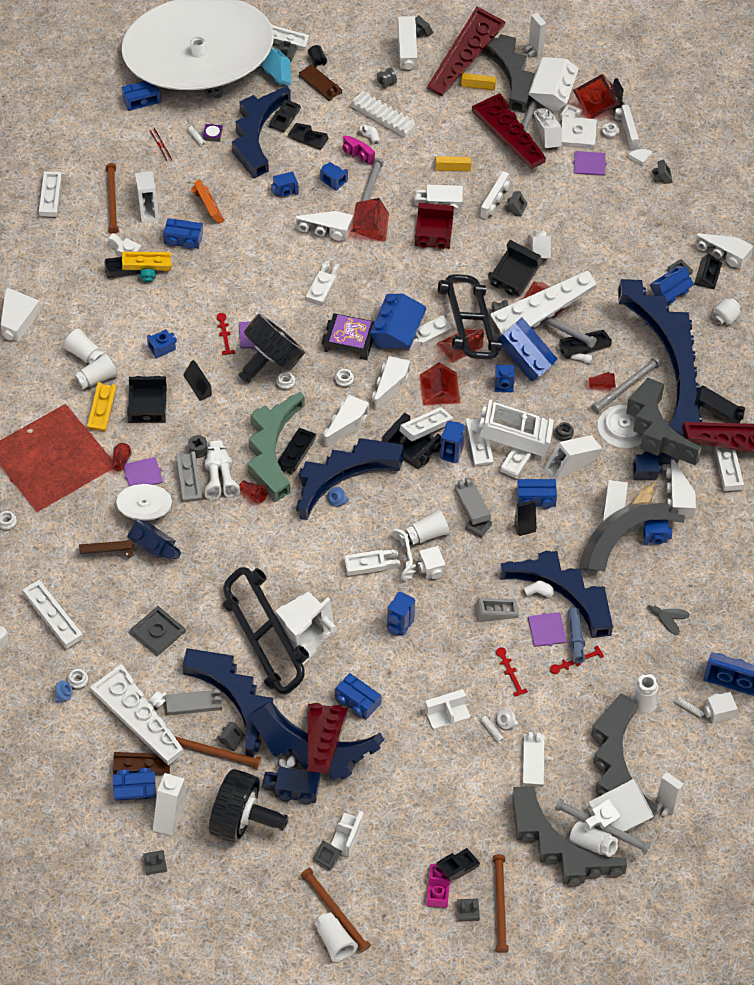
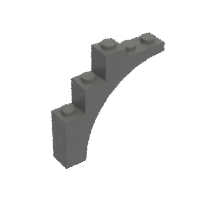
M500 34L499 38L494 37L481 53L492 59L505 73L511 88L509 109L525 113L531 99L528 93L535 73L524 71L526 55L514 53L516 38Z
M647 378L629 397L626 414L635 417L633 431L643 435L640 449L657 456L662 452L696 466L699 462L701 446L688 441L666 423L658 408V404L662 400L664 384Z
M622 693L619 694L592 726L591 735L593 739L599 744L603 743L595 753L593 763L599 771L606 772L597 782L595 792H597L598 796L632 780L624 759L623 736L627 725L636 713L637 703ZM644 795L653 815L655 816L658 806L655 805L651 800H649Z
M534 786L513 787L512 798L516 839L522 840L525 843L538 840L540 862L552 865L561 861L563 884L576 887L585 882L586 876L590 878H598L601 875L619 877L625 874L627 868L626 858L607 857L591 853L577 847L560 835L544 816L537 801Z

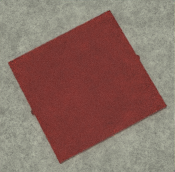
M66 404L0 440L1 468L9 476L10 482L17 486L37 512L117 467L115 462L93 437V434L86 429ZM28 429L34 430L32 433L27 432Z

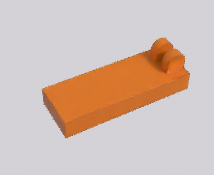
M200 179L194 182L195 185L191 188V192L197 197L201 196L211 217L218 224L224 222L225 220L208 187H204Z

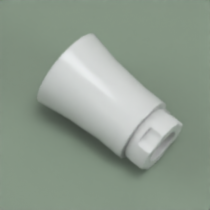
M79 328L72 331L63 344L65 350L73 353L86 364H91L104 354Z
M104 353L97 360L80 369V372L74 376L81 389L84 390L88 387L91 388L98 384V382L116 377L118 374L111 359Z
M439 509L405 529V533L409 534L408 539L411 540V545L421 544L427 540L450 533L446 519Z
M643 674L639 677L635 690L630 697L631 700L637 703L636 711L638 713H651L657 707L658 684L656 682L657 679L651 674Z
M582 820L578 821L572 828L570 842L577 847L601 856L610 857L616 853L618 839L596 827L586 832L582 826L585 822Z
M333 913L323 914L317 918L315 926L333 962H339L351 956L357 950V943L348 935Z

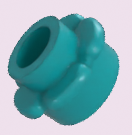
M142 269L140 270V275H138L139 278H142L143 282H153V279L156 278L155 270Z

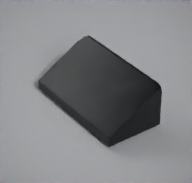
M709 253L701 258L694 285L715 289L722 262Z
M192 360L183 376L199 401L211 397V384L196 361Z

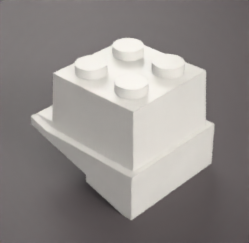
M307 592L275 610L276 616L294 649L301 645L308 651L309 658L302 663L303 665L317 652L316 648L331 633L337 630L333 621L329 597L320 603L311 593Z

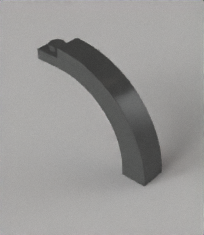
M642 502L626 506L606 518L594 531L584 549L579 567L605 571L614 545L630 528L652 519L684 523L685 515L678 514L679 510L670 509V504Z

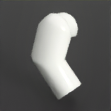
M366 124L360 126L359 131L363 136L371 139L372 145L380 144L378 132L374 127L367 126Z
M537 581L524 587L527 596L537 592L546 598H550L554 594L553 587L543 581Z

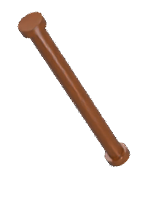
M109 163L106 165V171L108 172L110 222L108 232L118 233L115 195L116 165Z
M174 736L181 747L251 765L254 769L259 768L261 757L253 758Z
M497 854L493 856V862L495 863L498 937L496 952L507 953L509 946L506 945L503 868L505 856Z
M311 868L304 870L301 877L309 882L344 929L357 943L360 953L370 948L371 944L362 938L313 875V870Z

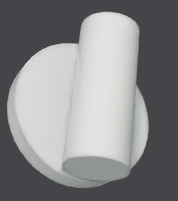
M502 709L499 711L497 723L501 728L514 729L519 725L512 710Z
M290 754L288 760L280 759L279 765L281 767L298 769L295 766L297 757L295 754Z

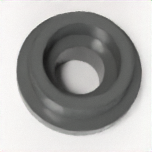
M562 422L556 427L555 435L560 440H569L574 435V429L569 423Z

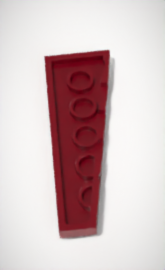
M477 6L429 82L427 89L443 96L502 30L506 22Z
M500 93L472 106V112L530 169L546 162V157L533 141L530 134L526 133L523 124L519 123L516 114L512 113L508 103Z
M684 422L681 426L685 439L690 442L754 453V424Z
M320 703L308 704V771L329 773L347 718L348 708H343L339 705L325 706Z

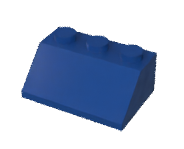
M403 293L386 294L370 332L376 347L411 348L425 314L426 306Z
M523 317L496 339L501 340L502 348L532 382L548 370L558 359Z
M711 652L703 681L754 696V665L741 659H734L721 653Z

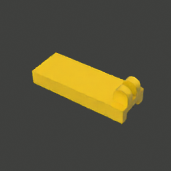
M122 251V270L152 269L164 270V272L171 271V252Z
M98 382L87 425L88 429L107 431L117 390L115 384L110 386Z

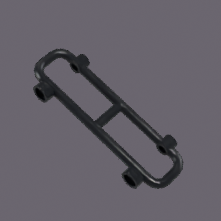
M452 274L445 280H439L438 294L447 295L448 293L458 335H453L452 350L462 349L466 356L473 359L490 360L496 358L498 351H501L502 342L501 340H495L484 300L486 285H480L479 281L473 276ZM453 281L468 282L473 285V294L476 295L480 313L460 312ZM462 319L483 321L488 339V350L491 352H476L469 348Z
M240 567L224 583L223 592L226 600L223 602V606L226 610L234 612L268 676L264 680L265 685L270 689L274 688L279 694H289L304 679L305 669L302 663L309 658V653L301 645H298L295 649L292 646L260 587L267 580L264 572L258 568L251 571L249 568ZM242 575L246 576L269 619L255 633H253L238 605L239 600L231 592L232 584ZM272 627L297 670L296 677L285 687L281 685L280 676L274 672L258 642Z

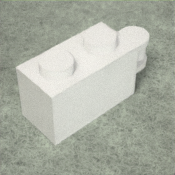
M427 185V190H417L415 192L414 204L416 206L419 203L453 205L454 214L457 212L462 213L463 186Z

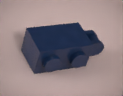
M136 520L127 535L129 539L156 557L178 559L181 555L180 549L174 546L176 540L147 521Z
M279 767L278 773H264L262 788L275 791V797L282 801L297 800L306 805L316 803L320 786V772Z

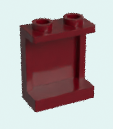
M418 204L414 246L450 249L454 214L453 205Z

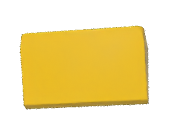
M463 73L461 87L495 90L497 77Z
M436 156V171H471V157Z

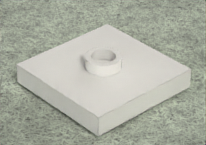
M563 116L561 127L562 146L595 148L597 119Z

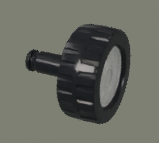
M259 313L244 330L245 336L255 345L254 347L258 351L243 367L242 372L238 373V376L246 383H250V380L258 374L269 360L273 363L276 362L286 370H291L305 354V350L279 326Z
M232 769L224 778L216 796L209 821V832L213 836L235 843L242 838L250 821L284 831L289 817L288 815H282L274 810L256 805L260 788L259 778L252 774Z

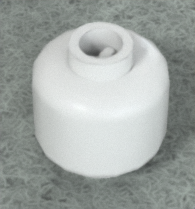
M733 298L722 299L714 308V319L721 325L723 323L731 325L740 316L741 306Z

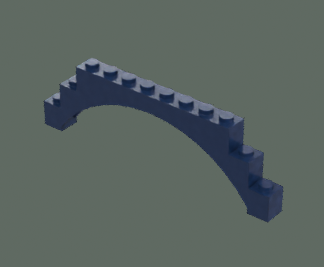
M621 279L617 289L619 305H625L649 325L664 345L670 357L677 384V400L674 416L669 426L676 433L684 437L681 427L684 422H702V415H699L700 405L695 403L699 384L695 380L697 377V367H694L696 354L692 350L694 336L691 335L692 320H689V312H669L666 296L646 295V288L643 287L642 280ZM647 451L641 455L636 454L632 463L634 480H657L658 475L662 473V464H670L671 460L678 464L679 459L662 452L658 456Z

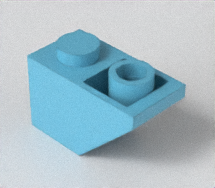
M272 48L267 58L260 65L264 68L263 71L266 74L274 77L273 80L277 84L289 86L291 84L290 59L280 50Z

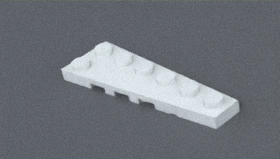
M585 271L490 314V318L500 335L521 317L531 328H535L542 320L552 317L561 308H566L572 302L577 301L596 289L597 284L590 272Z
M122 664L90 687L91 692L167 765L184 754L181 745L171 731L166 728L163 720L156 714L153 706L148 703L144 694L135 685L134 680Z

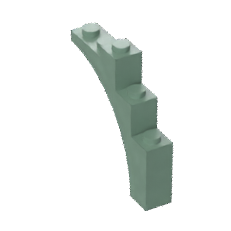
M301 392L289 396L287 400L275 405L271 410L265 405L250 414L251 425L257 432L249 438V449L257 457H253L247 462L248 473L274 502L291 493L290 482L282 473L277 461L276 444L285 424L295 413L305 407V396Z

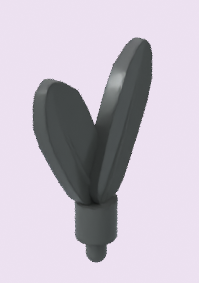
M651 605L647 606L648 609L652 610L651 613L659 615L663 625L674 635H679L680 630L673 619H686L690 616L689 612L682 609L661 610V608L655 605L654 607Z

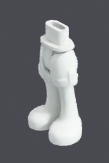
M221 440L210 441L207 448V458L204 461L206 469L210 472V483L204 490L205 497L212 500L218 499L221 495L222 490L218 470H221L223 476L224 495L227 498L237 497L240 494V487L231 478L230 468L232 466V459L227 453V448Z

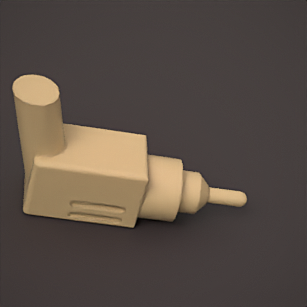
M654 481L651 486L644 487L632 504L652 502L653 487L656 482Z

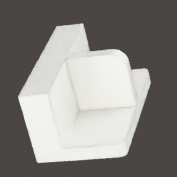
M463 689L425 701V712L433 730L470 719V714L465 704L466 695Z
M359 811L357 817L344 813L341 821L337 823L336 833L331 845L342 850L340 855L350 857L364 822V812Z

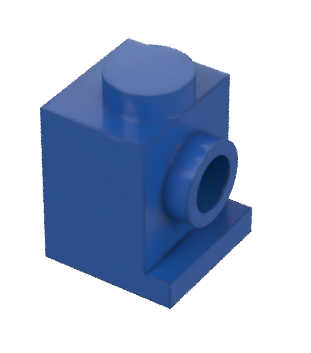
M329 162L320 169V180L337 191L348 181V170H342L339 166Z
M294 172L273 176V184H271L272 193L276 194L277 197L289 196L292 193L299 195V184Z
M166 329L152 336L150 334L147 335V345L156 359L176 350L175 343L177 339L173 332L169 333Z
M495 365V392H514V365Z
M647 520L644 522V545H648V542H653L654 544L667 543L668 539H672V528H669L668 520Z

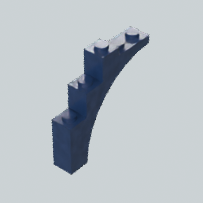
M288 86L277 89L259 99L252 95L239 101L240 113L244 118L235 121L236 133L240 138L232 141V153L254 179L269 172V162L262 152L259 136L266 120L274 111L281 107L284 99L291 101V90Z
M359 438L357 445L353 446L352 452L332 449L330 457L327 456L326 464L305 461L304 467L300 468L299 479L302 482V499L298 500L296 511L299 512L300 519L308 520L313 507L330 488L347 478L369 471H400L404 459L403 445Z
M557 551L538 553L537 560L527 559L520 562L508 561L501 563V580L517 579L534 583L543 581L550 584L554 591L560 593L577 609H580V613L588 625L592 638L612 635L613 623L605 587L591 586L585 588L581 568L561 570Z
M186 648L182 664L183 675L199 678L212 684L234 703L242 716L246 728L245 754L254 758L255 752L260 750L261 740H258L260 733L249 718V715L269 701L274 703V698L256 695L257 685H254V677L236 674L237 664H234L233 655Z
M272 701L255 709L249 715V718L274 757L280 754L285 756L293 751L304 769L308 767V733L292 724L281 714ZM381 733L367 739L339 742L329 771L333 781L338 778L342 780L352 774L351 770L356 766L355 763L364 758V754L369 752L371 755L381 748L380 744L385 740Z

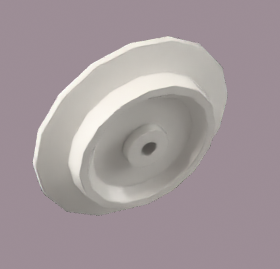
M627 405L609 407L602 412L598 419V431L601 437L608 444L617 448L630 449L640 446L643 435L633 431L635 417L626 414Z
M139 484L124 489L118 495L116 505L118 510L126 517L133 520L152 521L164 516L171 509L172 499L170 494L161 487Z

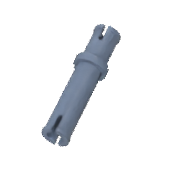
M573 607L567 612L571 637L569 646L572 649V661L578 664L585 661V640L582 636L580 609Z

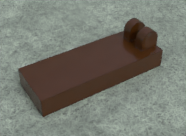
M312 64L299 72V77L328 101H331L336 95L342 94V89L338 84L331 81Z
M132 540L79 544L80 554L125 551L127 557L133 556Z
M114 752L113 774H117L118 770H130V773H138V769L150 768V772H155V776L164 775V773L170 774V764L167 765L156 753Z

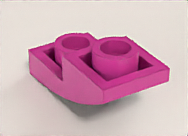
M347 135L343 136L342 148L346 154H350L353 158L359 155V158L368 165L373 164L375 151L356 138Z
M430 864L426 906L447 908L450 880H448L436 864Z

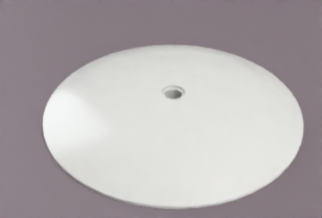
M173 0L144 13L129 27L122 41V56L131 72L150 84L175 90L208 89L236 81L260 66L272 49L274 34L268 18L260 10L240 0Z

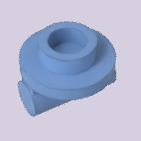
M333 487L328 492V500L333 506H340L349 501L344 490L340 487Z
M66 681L56 683L55 703H63V701L69 700L72 697V687Z

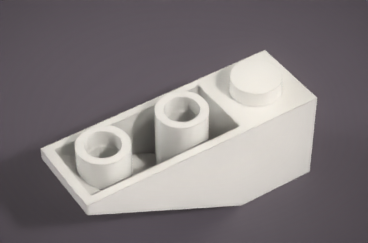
M546 108L534 111L533 116L543 146L545 148L562 146L561 125L551 111Z
M338 211L296 216V229L302 232L315 233L318 236L331 237L337 241H347L353 227V215Z
M700 233L696 235L694 245L699 250L706 251L715 258L727 262L731 267H736L740 270L750 259L753 251V245L740 238Z
M389 356L387 363H383L381 370L383 375L378 377L376 385L378 390L377 392L374 391L372 395L375 410L405 386L410 372L409 360Z
M348 395L346 401L341 402L338 414L333 416L329 429L326 428L323 433L324 446L328 447L360 428L369 414V403Z
M671 460L670 467L666 468V478L670 480L666 487V493L670 494L667 504H670V509L679 510L678 514L685 515L686 518H694L696 510L695 491L676 462Z

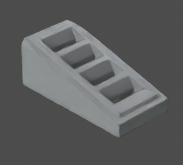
M478 598L475 604L477 622L512 619L519 616L515 599ZM506 605L510 606V612L507 611Z

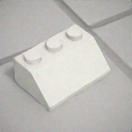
M542 57L528 95L550 111L556 113L567 104L579 68L565 58Z

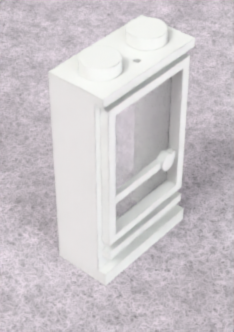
M489 399L487 406H483L480 414L481 419L478 428L481 429L480 437L544 457L550 445L554 420L550 418L545 420L543 417L539 418V416L496 402L492 403V400Z

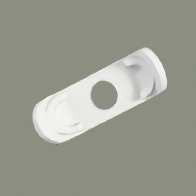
M394 529L392 536L399 540L402 547H406L409 561L406 562V568L401 575V580L406 582L412 579V575L416 572L413 569L416 565L413 564L409 546L411 540L408 539L409 534H406L403 530Z

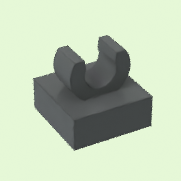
M418 15L415 18L416 37L419 38L423 34L427 36L432 35L433 31L430 24Z
M284 40V44L280 43L278 50L292 62L296 53V47L291 46V42Z
M664 159L658 161V168L652 170V173L657 175L653 177L654 181L661 182L663 180L666 184L672 183L670 167Z
M515 191L512 197L507 199L508 205L506 204L504 207L508 212L513 211L515 216H522L527 202L520 191Z
M229 722L226 727L222 728L223 732L221 736H217V739L222 744H225L229 750L236 751L245 734L235 722Z
M164 850L143 853L146 875L167 872Z
M478 898L457 899L458 922L480 921Z

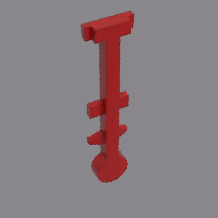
M219 313L217 320L221 324L217 326L222 328L219 336L224 337L226 351H222V355L235 354V351L229 348L227 335H230V331L226 332V327L229 326V323L224 322L226 314Z
M598 645L594 647L596 651L585 655V660L599 655L600 658L604 657ZM563 659V664L551 665L550 672L558 674L563 668L569 670V666L576 664L578 667L581 664H577L572 660L566 662Z
M498 648L496 655L503 660L500 664H505L507 668L504 673L505 675H510L517 689L514 692V696L528 693L526 688L521 689L514 675V672H517L516 668H511L509 664L512 659H507L505 656L506 649Z

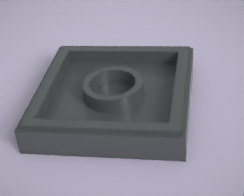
M157 606L133 626L129 632L158 656L182 636L186 629Z

